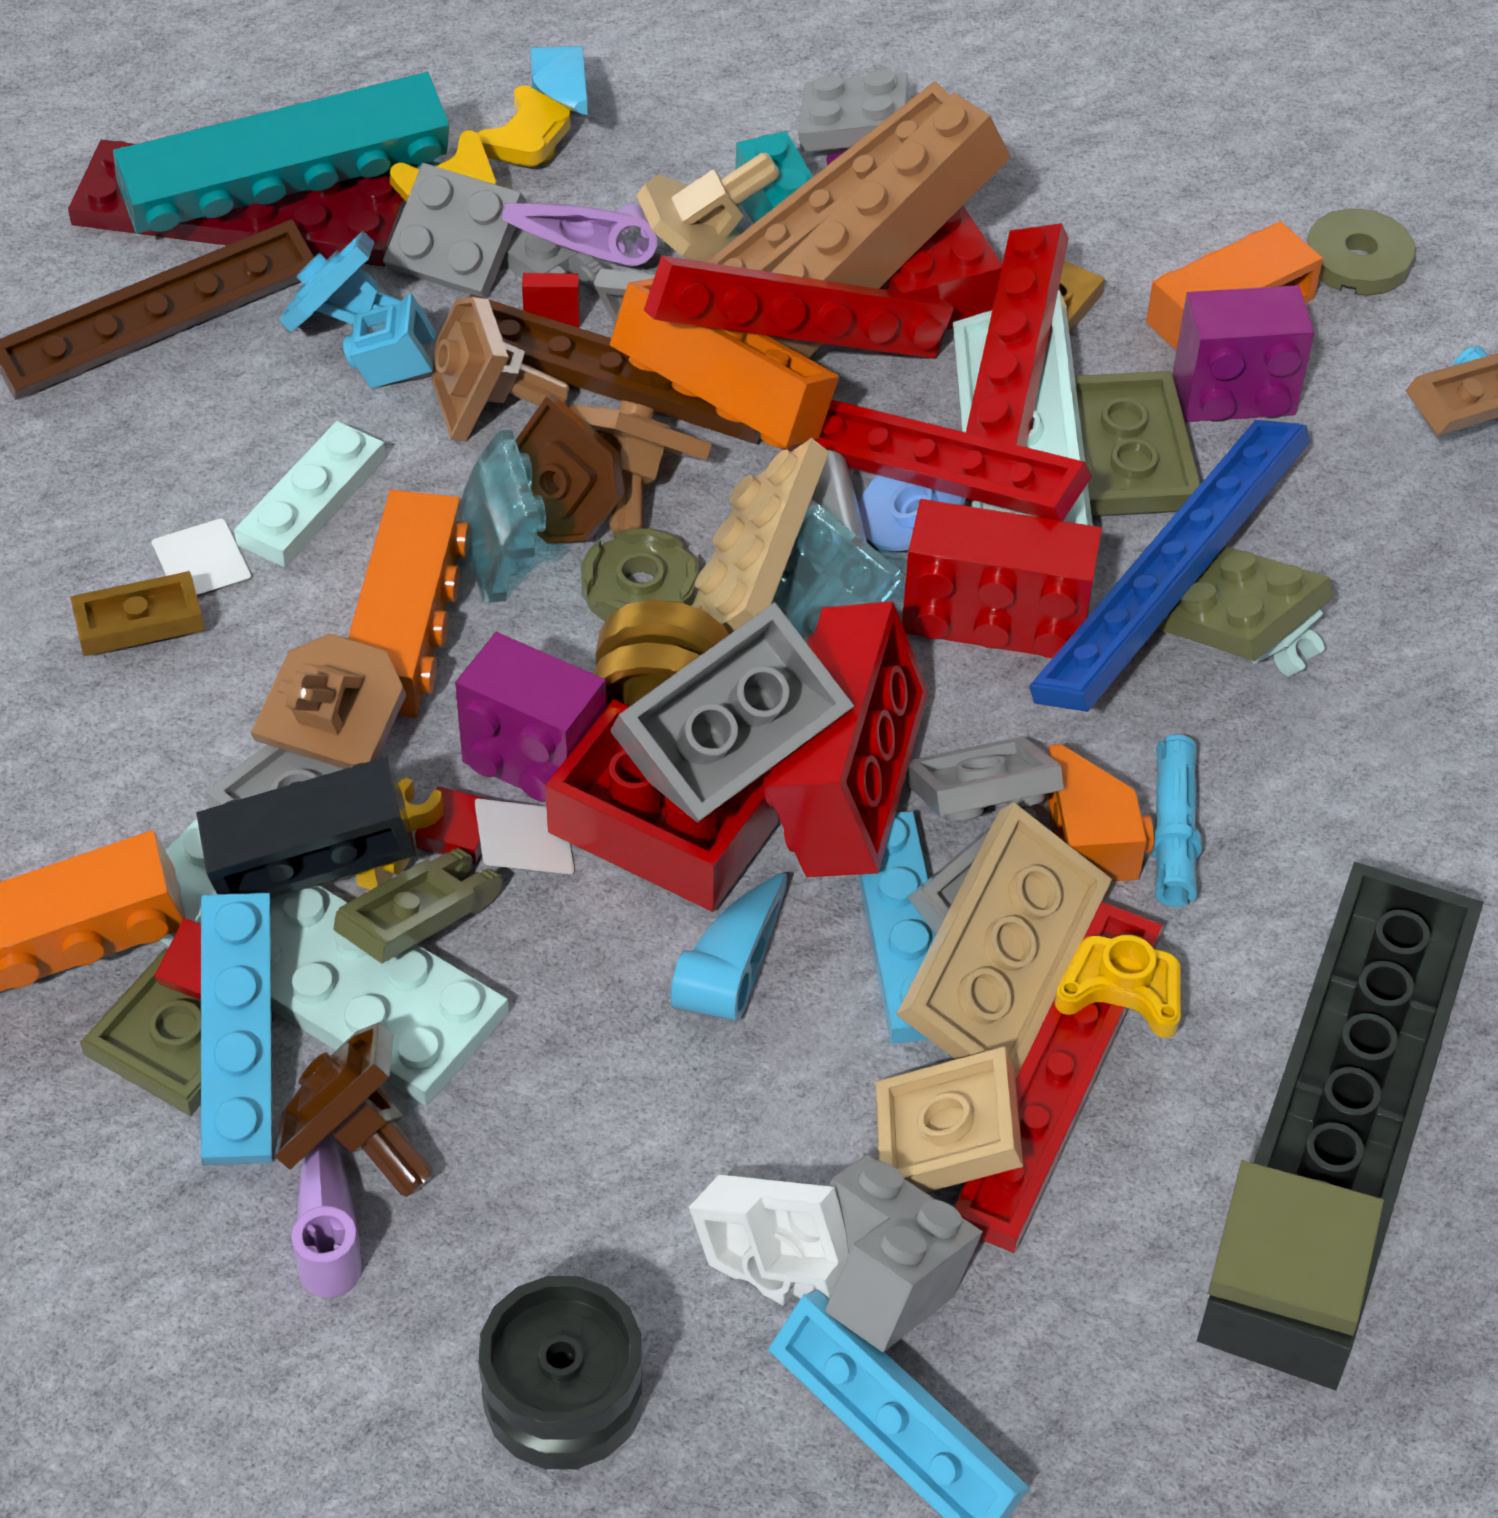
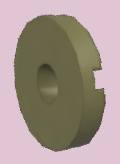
M1349 208L1332 211L1317 219L1308 232L1307 244L1323 257L1319 279L1329 287L1340 291L1341 286L1345 285L1356 288L1354 294L1360 295L1389 292L1404 283L1414 262L1415 242L1408 230L1392 217L1373 210ZM1350 250H1362L1369 253V255H1358Z
M652 528L622 530L614 533L613 540L607 541L603 545H601L600 540L590 547L581 563L582 596L589 609L604 621H606L610 614L627 604L652 599L682 602L691 606L699 590L695 587V581L699 575L698 561L693 552L691 556L688 551L683 549V542L672 534ZM642 572L654 577L652 580L644 583H635L626 578L631 574Z

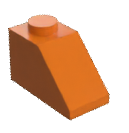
M1049 745L1048 755L1061 765L1064 790L1045 794L1052 832L1112 879L1111 882L1139 880L1144 854L1153 852L1154 832L1151 817L1140 814L1136 791L1064 745Z

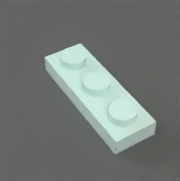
M336 421L234 529L237 546L286 568L386 459L384 442Z

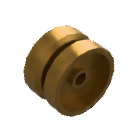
M652 599L630 603L610 614L599 631L595 653L596 667L592 674L606 679V708L613 699L627 706L636 703L727 637L729 634L724 625L707 612L676 601Z

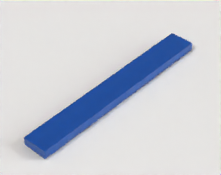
M1255 420L1029 685L1034 704L1085 712L1092 708L1310 443L1307 425Z

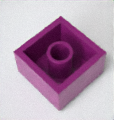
M1299 285L1187 292L1172 372L1185 422L1296 415L1314 337V330Z
M495 632L455 681L462 762L469 765L478 774L485 777L498 778L522 789L528 796L540 802H546V783L606 709V679L499 632Z

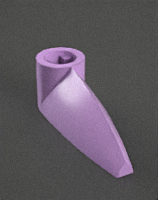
M505 203L502 220L550 242L604 260L637 266L646 263L653 256L657 248V235L651 230L641 206L637 204H628L618 208L616 211L556 203ZM628 226H638L644 239L641 240L637 237L636 244L625 242V235L620 231L623 229L625 232H628Z
M330 1133L303 1158L298 1194V1216L291 1235L301 1284L308 1292L318 1297L327 1298L340 1296L351 1290L360 1279L362 1271L360 1239L351 1188L337 1139Z

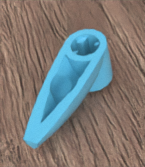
M582 46L530 47L532 88L546 94L571 111L588 115Z
M776 874L745 893L717 917L692 951H682L675 967L671 986V1006L674 1009L737 1022L741 1019L787 888V874Z

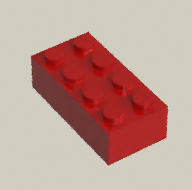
M893 601L822 608L815 632L808 637L807 645L850 699L854 707L764 775L763 790L766 802L770 807L775 808L784 828L786 846L789 851L795 852L806 877L879 874L929 693Z

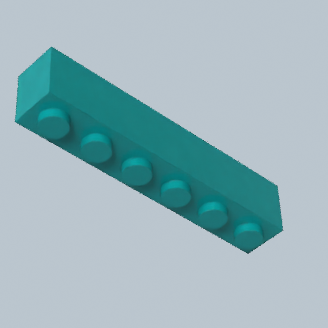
M427 71L114 149L115 174L135 233L138 234L149 230L161 232L175 227L180 222L204 216L207 218L220 217L232 209L254 203L271 204L282 199L285 195L309 189L312 191L325 190L332 187L336 182L359 176L366 178L376 177L392 168L396 163L422 164V162H432L439 156L447 154L450 124L430 74Z

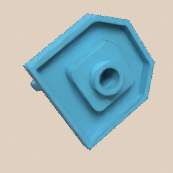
M362 231L340 253L336 251L327 260L319 253L299 272L296 277L303 284L297 290L296 298L283 311L279 321L292 332L315 311L353 325L354 317L357 314L392 304H400L403 300L379 292V284L361 267L369 259L375 243ZM421 308L424 314L426 315L427 312L425 311V309Z

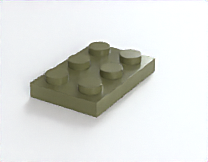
M1155 371L1075 376L1085 464L1092 476L1088 482L1091 515L1178 511L1199 487L1200 481L1172 372Z
M1224 546L1157 629L1256 661L1333 598L1330 577L1257 556L1251 552Z

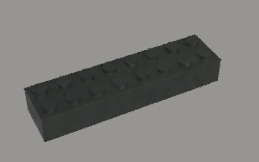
M1354 861L1254 1163L1384 1199L1358 1324L1353 1336L1210 1295L1196 1342L1332 1390H1337L1357 1334L1481 914L1483 901Z

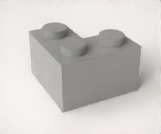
M867 1154L834 1176L829 1184L830 1187H835L841 1208L849 1256L824 1312L884 1353L953 1298L983 1231L963 1219L960 1213L950 1204L935 1200L905 1180L902 1174L892 1165L877 1161Z

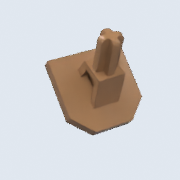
M478 297L456 299L435 342L432 384L451 440L467 441L487 401L504 403L508 393L540 406L546 396L553 394L565 403L569 393V385L523 364L522 360L525 351L503 342L489 299Z
M622 400L619 410L575 404L570 405V409L619 451L625 494L610 513L609 526L613 535L626 529L643 528V486L656 479L663 453L701 460L708 459L712 443L671 430V426L652 420L655 411L652 408Z
M329 633L288 651L250 733L257 742L346 769L358 763H366L378 759L404 702L406 692L386 650Z

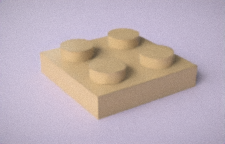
M1005 1046L876 1081L879 1161L895 1167L905 1180L926 1193L1023 1167L1014 1063Z

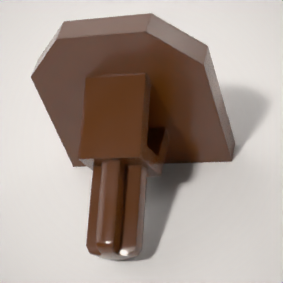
M554 394L544 398L483 485L490 494L547 544L586 541L593 538L625 494L619 451Z
M378 1022L356 1031L333 1054L330 1055L328 1052L320 1054L305 1069L298 1081L301 1087L282 1112L274 1157L291 1170L330 1133L351 1153L364 1150L400 1195L407 1197L421 1189L430 1180L434 1171L429 1162L396 1124L403 1115L380 1088L390 1077L394 1037L383 1025Z

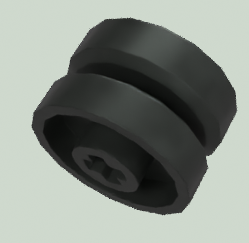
M546 1276L516 1287L493 1307L480 1332L478 1364L482 1383L483 1408L494 1437L515 1458L543 1469H579L607 1458L630 1437L642 1412V1334L630 1307L608 1287L580 1276Z

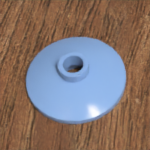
M877 475L863 492L858 508L866 540L870 544L887 551L909 550L920 499L964 505L966 498Z

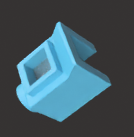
M410 293L400 304H392L357 314L354 317L352 335L345 336L343 339V350L349 365L353 369L360 371L372 389L432 372L433 362L421 344L435 340L436 331L412 293Z

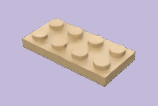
M810 438L792 452L787 449L781 451L771 461L765 471L756 477L752 475L744 477L736 485L729 497V503L733 505L727 520L718 528L712 539V544L716 548L711 561L705 565L695 581V587L699 590L694 603L691 605L707 612L724 625L729 635L770 606L829 454V451L813 438Z
M1013 802L1000 809L896 1015L955 1060L1005 1046L1014 1063L1016 1079L1055 999L1057 987L1083 940L1112 879Z

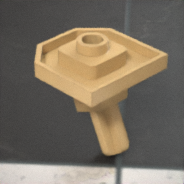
M760 153L723 179L715 169L690 185L658 174L643 185L636 197L651 230L682 257L706 262L739 236L735 226L744 216L739 203L776 180L780 173L773 159L767 153Z

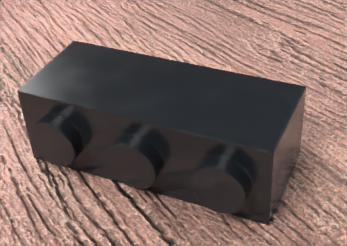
M388 757L366 763H358L346 769L305 781L293 782L281 788L239 800L228 801L222 805L196 812L206 874L216 894L270 893V898L416 856L403 794Z

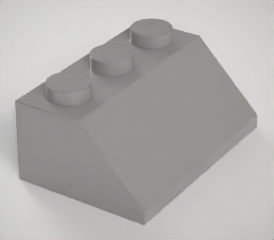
M774 602L620 713L610 732L647 781L698 823L850 711L854 705Z

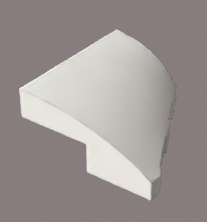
M718 1175L689 1206L709 1266L733 1279H742L750 1282L764 1296L781 1305H784L792 1295L801 1299L803 1294L818 1290L830 1300L849 1256L845 1226L835 1187Z

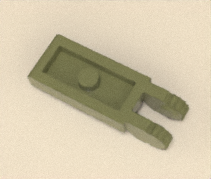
M452 849L450 853L447 852L432 861L428 859L422 861L339 907V910L336 911L333 930L383 964L469 913L475 915L483 910L485 906L488 907L497 898L498 893L501 892L503 879L500 874L489 868L486 870L482 869L481 873L477 872L468 877L467 875L473 865L472 856L462 849Z

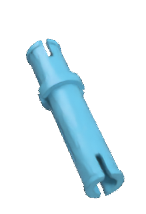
M1176 734L1166 736V743L1160 740L1156 746L1157 826L1156 830L1153 831L1154 847L1152 855L1156 858L1154 892L1156 899L1161 904L1169 907H1184L1188 905V900L1193 902L1197 897L1195 862L1202 851V838L1195 826V765L1197 747L1191 738Z

